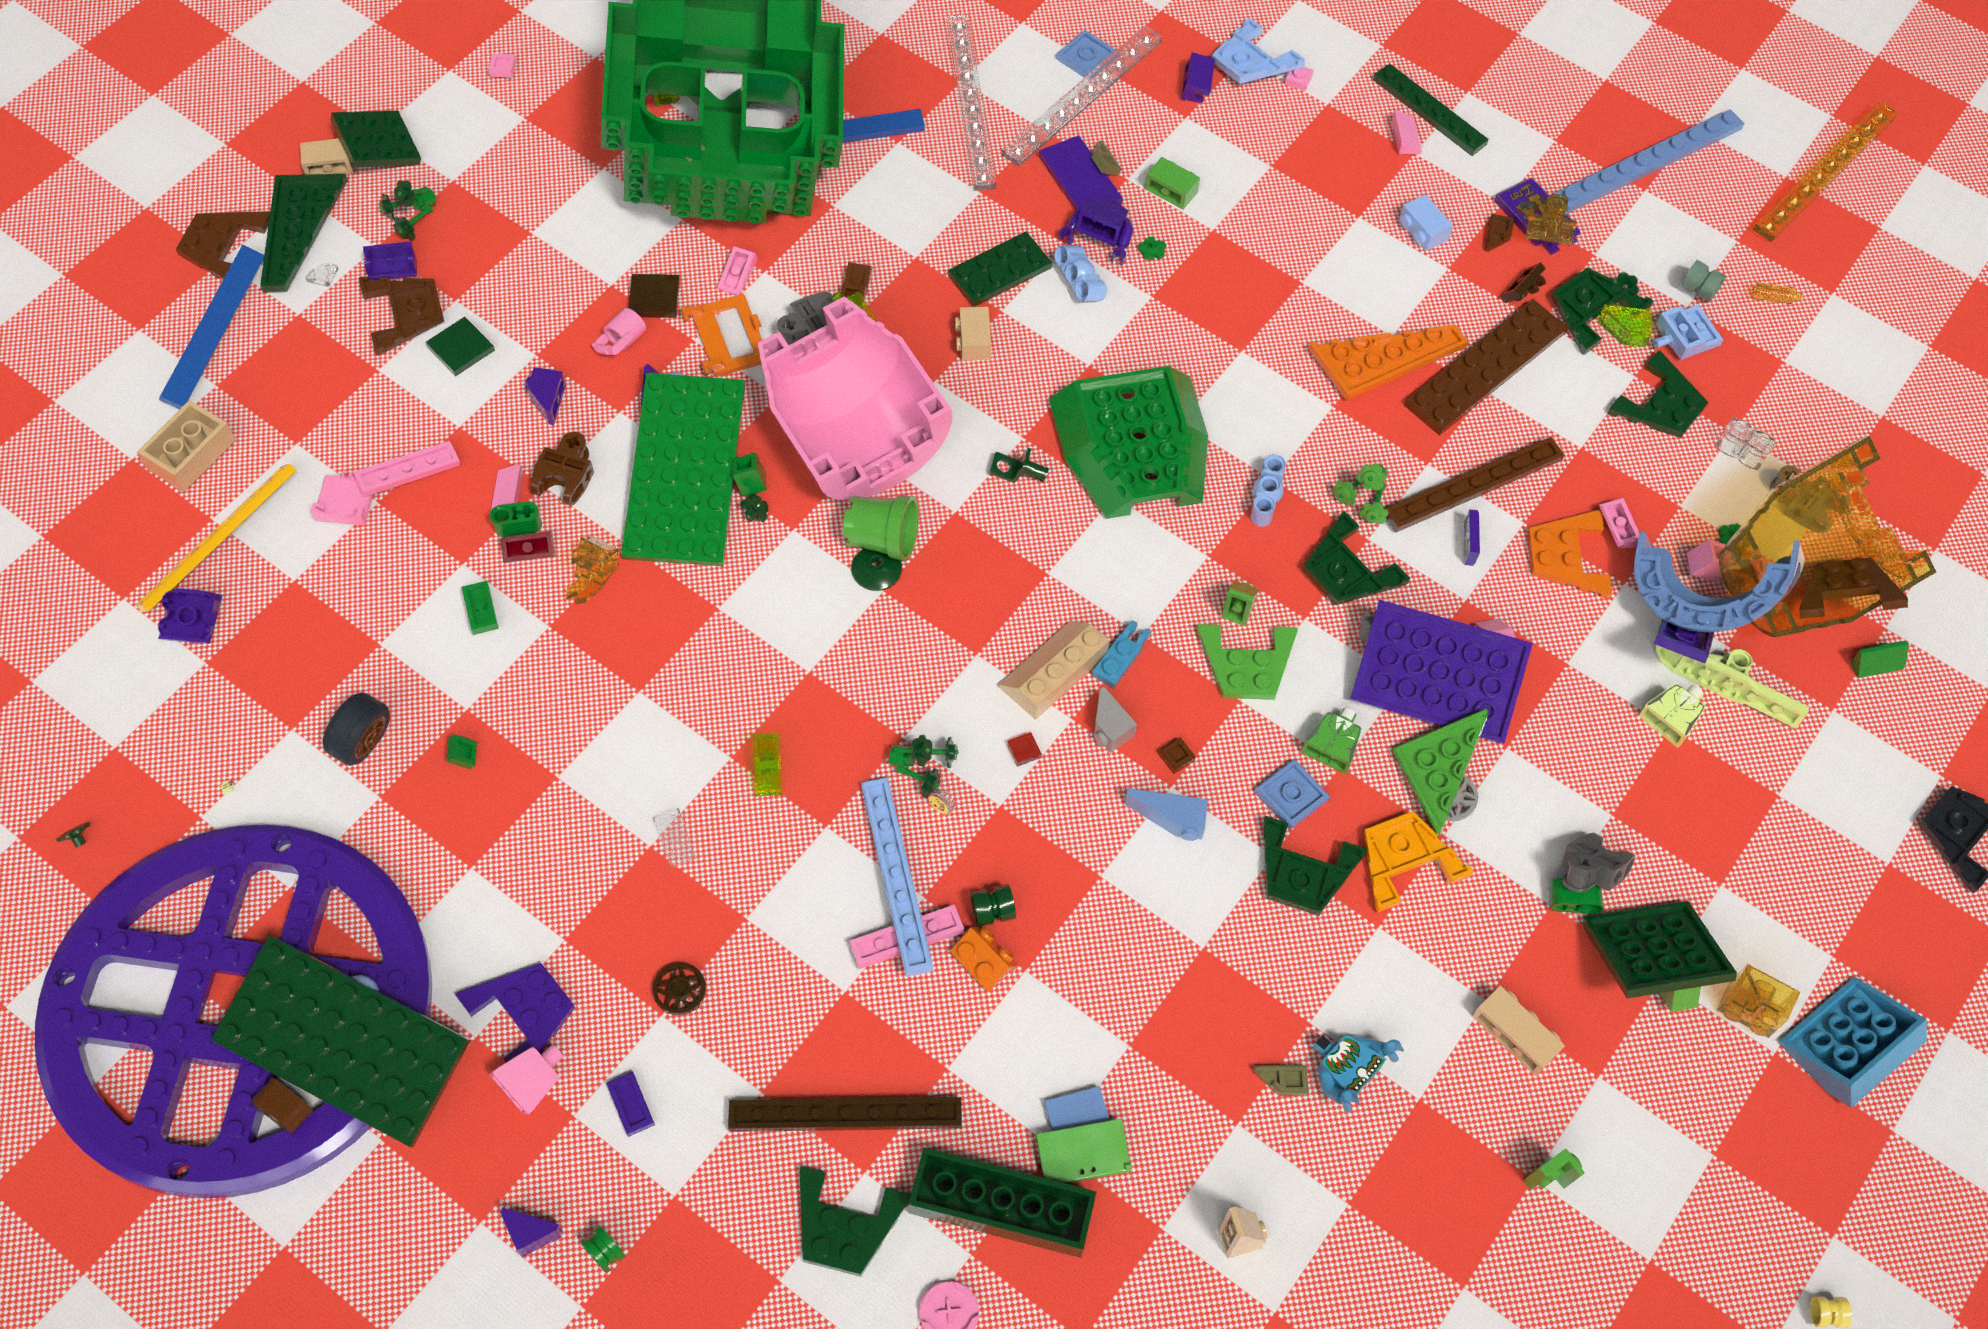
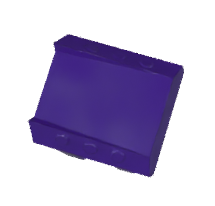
M180 588L166 592L162 598V605L166 611L164 618L159 621L158 639L210 644L223 595L202 590Z

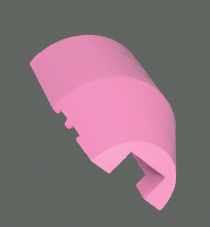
M842 297L823 307L827 322L826 326L790 345L787 344L781 333L777 332L758 342V348L773 416L820 489L831 498L850 500L852 496L870 497L884 492L903 482L923 467L945 441L952 423V410L903 338L897 333L894 335L888 331L880 321H874L867 316L863 309L846 297Z

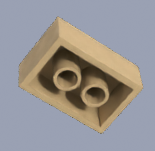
M189 400L137 453L146 469L185 492L236 439L227 422Z

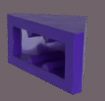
M502 1207L500 1212L516 1250L521 1257L561 1238L563 1234L559 1224Z

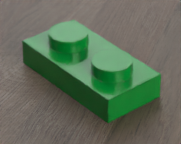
M488 581L463 586L462 591L473 635L499 629Z

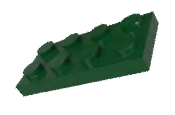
M1026 231L949 269L948 277L971 306L976 307L1051 269L1052 262Z

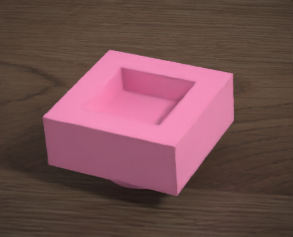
M492 53L489 66L490 76L513 78L516 63L515 55Z
M1303 67L1289 71L1285 85L1306 91L1314 70Z

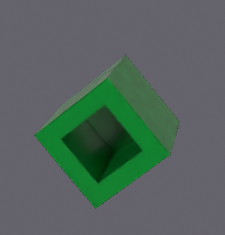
M756 452L732 459V476L743 497L767 490L766 472Z

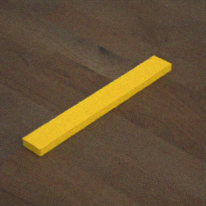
M291 464L281 466L136 603V606L142 612H149L163 598L166 592L171 591L297 470Z

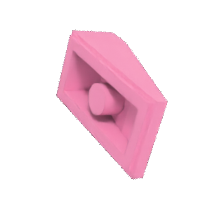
M733 246L717 290L740 295L758 260L756 253Z

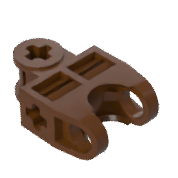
M575 431L565 434L557 450L544 447L532 475V494L541 496L550 487L560 485L565 487L563 494L564 504L573 506L580 499L594 474L592 463L588 460L589 450L586 447V439L583 434Z

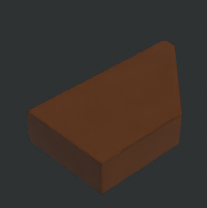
M1491 214L1485 246L1486 252L1510 241L1514 218Z

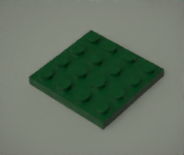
M1689 901L1583 917L1584 929L1627 999L1736 981V970Z

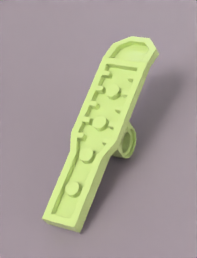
M1658 645L1655 648L1660 662L1672 672L1732 702L1746 704L1795 729L1807 715L1808 706L1753 680L1748 675L1753 660L1751 655L1744 650L1735 649L1724 656L1709 653L1708 659L1704 664Z

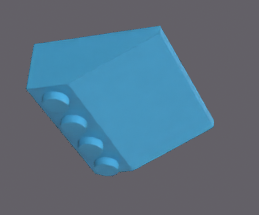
M1853 977L1780 1040V1045L1827 1093L1852 1108L1927 1042V1019L1860 979Z

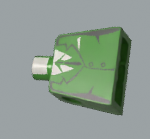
M1343 708L1339 716L1327 712L1306 738L1301 753L1347 775L1362 729L1359 725L1353 723L1357 714L1349 708Z

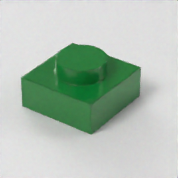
M456 734L448 737L446 762L467 769L476 766L477 741Z

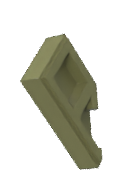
M1100 140L1091 157L1101 173L1117 176L1121 172V167L1104 141Z
M1265 1065L1253 1067V1073L1278 1096H1308L1307 1065Z

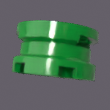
M597 1225L592 1230L593 1234L588 1237L589 1240L587 1242L584 1239L579 1242L594 1261L608 1273L610 1271L609 1263L620 1262L626 1256L604 1229Z

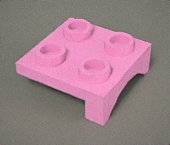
M342 471L341 476L325 475L318 502L312 504L311 513L315 521L365 525L373 494L366 497L362 496L354 479L353 471H350L349 476H347L345 471Z

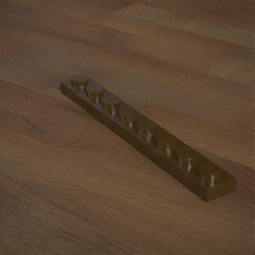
M961 1097L729 1100V1132L962 1129Z

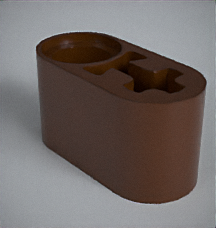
M271 1078L250 1100L259 1111L291 1135L313 1113V1110L306 1102L274 1078Z

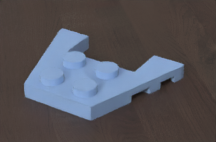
M1251 18L1246 19L1244 26L1238 28L1234 32V36L1230 40H1226L1212 54V58L1215 59L1214 64L1239 84L1305 67V59L1294 50H1290L1275 59L1250 41L1262 34V26Z

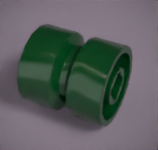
M1009 884L993 887L992 892H988L986 889L970 892L971 905L977 927L991 925L994 919H998L1000 922L1016 919L1015 903Z

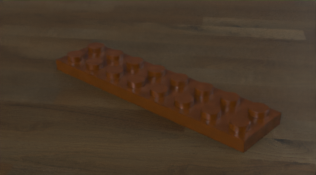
M1532 299L1406 399L1404 406L1440 436L1566 334L1569 327Z

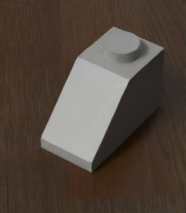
M1103 687L1099 692L1094 737L1101 747L1105 746L1111 753L1135 737L1137 723L1109 691Z

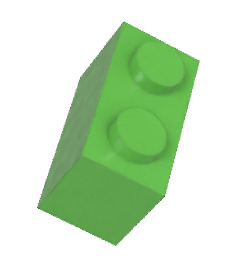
M1161 157L1147 173L1145 189L1184 210L1198 193L1200 177Z

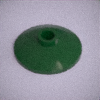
M863 549L852 561V576L858 585L867 590H886L895 585L900 579L902 563L900 560L890 558L888 554ZM873 563H881L878 566L873 565Z

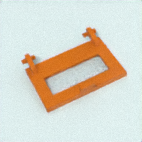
M744 294L701 306L681 308L685 321L689 320V316L693 317L709 361L701 362L706 375L710 374L709 370H713L716 378L762 365L758 342L762 341L759 332L761 323L757 314L752 315Z

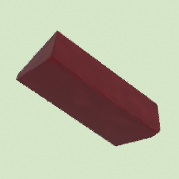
M553 531L500 538L503 563L555 556Z

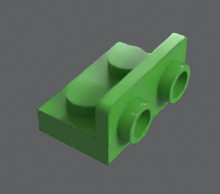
M1564 1149L1524 1179L1523 1182L1529 1190H1532L1537 1185L1543 1189L1554 1180H1557L1564 1189L1585 1174L1577 1156Z

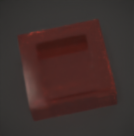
M1031 732L1007 741V747L1017 767L1042 757V753Z

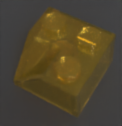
M1747 964L1736 975V981L1729 982L1717 1011L1723 1013L1728 1020L1739 1022L1749 1027L1756 1035L1769 1038L1789 1020L1800 991Z

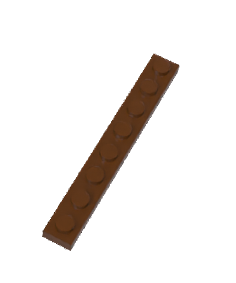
M1549 437L1385 508L1389 512L1386 518L1397 533L1563 460L1565 455L1553 438Z

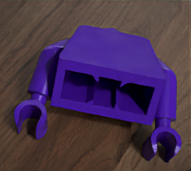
M1100 198L1092 203L1082 204L1077 207L1070 218L1069 226L1060 229V240L1062 241L1065 236H1068L1067 244H1072L1074 242L1073 231L1076 229L1078 232L1114 247L1117 245L1119 247L1113 251L1111 262L1113 263L1114 258L1119 256L1122 258L1120 265L1122 266L1126 259L1125 249H1128L1133 235L1131 220L1127 218L1129 211L1119 202L1112 203Z

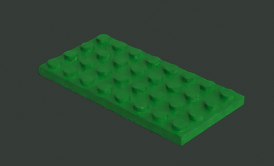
M646 373L622 545V559L724 567L734 485L732 459L737 458L745 380Z

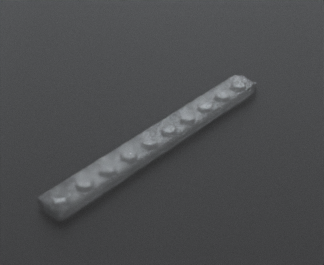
M969 15L947 16V28L973 191L996 189V178Z
M1145 25L1002 149V156L1018 167L1021 166L1162 43V36Z

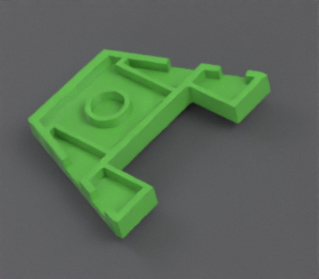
M1197 624L1196 633L1202 641L1204 653L1208 656L1212 666L1211 670L1222 698L1275 700L1297 635V628L1274 627V650L1222 649L1221 625Z

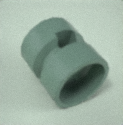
M1696 260L1685 275L1680 286L1691 292L1697 290L1698 297L1711 302L1725 281L1726 275L1717 270L1709 272V266Z

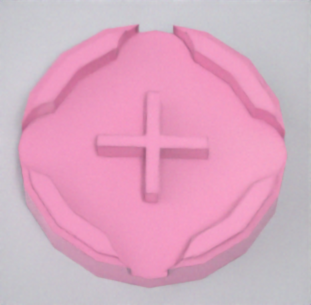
M950 1281L935 1284L926 1291L920 1302L919 1318L923 1329H975L978 1323L979 1307L976 1296L967 1286L959 1282Z

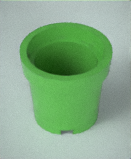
M899 495L896 498L852 496L849 502L853 503L851 509H846L843 520V537L849 540L845 544L888 554L892 559L906 562L913 552L918 533L919 507L916 497Z

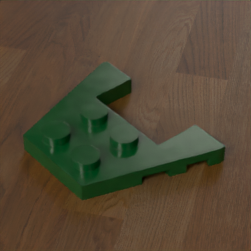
M1588 267L1553 291L1552 294L1554 303L1584 355L1598 346L1602 340L1587 325L1589 322L1617 302H1620L1635 317H1638L1652 307L1654 302L1647 296L1644 299L1636 295L1635 290L1629 287L1624 289L1614 284V280Z
M1658 350L1647 363L1645 370L1665 381L1643 408L1620 395L1607 414L1613 417L1617 415L1626 417L1629 422L1635 424L1639 421L1651 425V429L1682 438L1709 402L1670 360Z
M1346 511L1340 514L1334 526L1332 525L1326 537L1307 560L1303 567V572L1335 605L1407 585L1410 577L1396 563H1393L1378 575H1374L1343 543L1344 540L1355 534L1359 529V525Z
M1265 816L1263 821L1266 899L1320 916L1363 859L1367 848L1343 841L1337 863L1332 865L1283 849L1281 846L1289 823Z
M801 1166L799 1173L803 1262L861 1277L882 1246L884 1239L897 1223L901 1213L908 1206L911 1194L886 1188L878 1217L819 1203L827 1176L826 1172Z

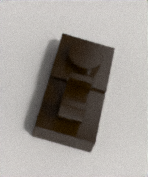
M1540 262L1526 268L1500 296L1505 303L1513 300L1518 302L1527 296V290L1531 294L1539 292L1538 287L1546 284L1545 278L1540 275L1546 269L1544 265Z

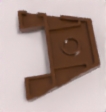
M270 212L196 213L176 247V251L179 256L199 268L203 267L210 271L214 277L224 279L232 264L225 262L224 259L240 230L245 229L265 234L269 225Z
M365 276L359 277L364 300L389 294L396 324L394 328L371 333L376 355H381L445 322L434 279L403 278V281L390 280L389 277H380L379 280H369Z
M1857 557L1839 561L1829 560L1816 563L1799 607L1800 619L1825 616L1823 600L1879 594L1883 610L1908 608V598L1871 557Z

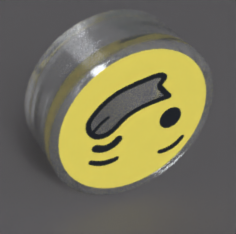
M934 789L928 796L929 804L940 814L948 815L955 807L953 798L942 789Z

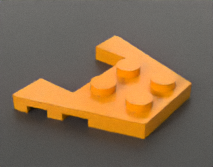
M1414 811L1365 829L1363 833L1377 913L1399 905L1401 902L1390 880L1391 877L1435 860L1438 861L1449 884L1471 877L1474 873L1468 864L1465 865L1457 857V853L1451 847L1447 848L1437 838L1438 835Z

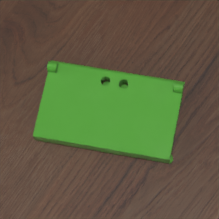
M1122 1119L1039 1133L1034 1136L1038 1144L1043 1178L1067 1184L1131 1172L1132 1166L1129 1160Z

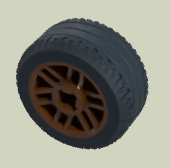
M362 692L352 695L338 708L328 723L323 736L324 750L346 765L359 764L368 757L382 739L390 720L389 708L367 693Z

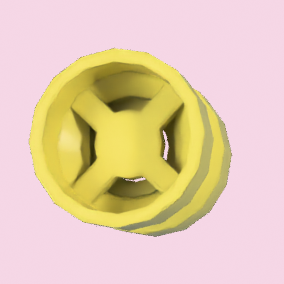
M1814 1296L1811 1299L1810 1315L1815 1327L1827 1328L1829 1325H1834L1836 1328L1850 1327L1852 1312L1847 1298L1834 1297L1832 1300H1827L1826 1297Z

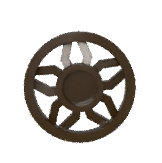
M674 963L665 967L658 973L653 983L655 1002L664 1012L670 1015L691 1013L700 1007L706 995L704 976L696 967L687 963ZM677 969L679 970L681 977H675ZM683 969L693 972L696 976H689L686 979ZM671 972V981H661L667 973ZM699 981L694 986H690L691 982ZM668 986V990L666 991L658 988ZM699 987H701L700 995L697 998L695 993L692 991H696ZM658 993L667 996L665 1004L659 999ZM688 997H692L694 1003L692 1004L686 1001V999ZM676 1000V1003L670 1008V1001ZM680 1001L687 1006L686 1008L677 1009L680 1006Z

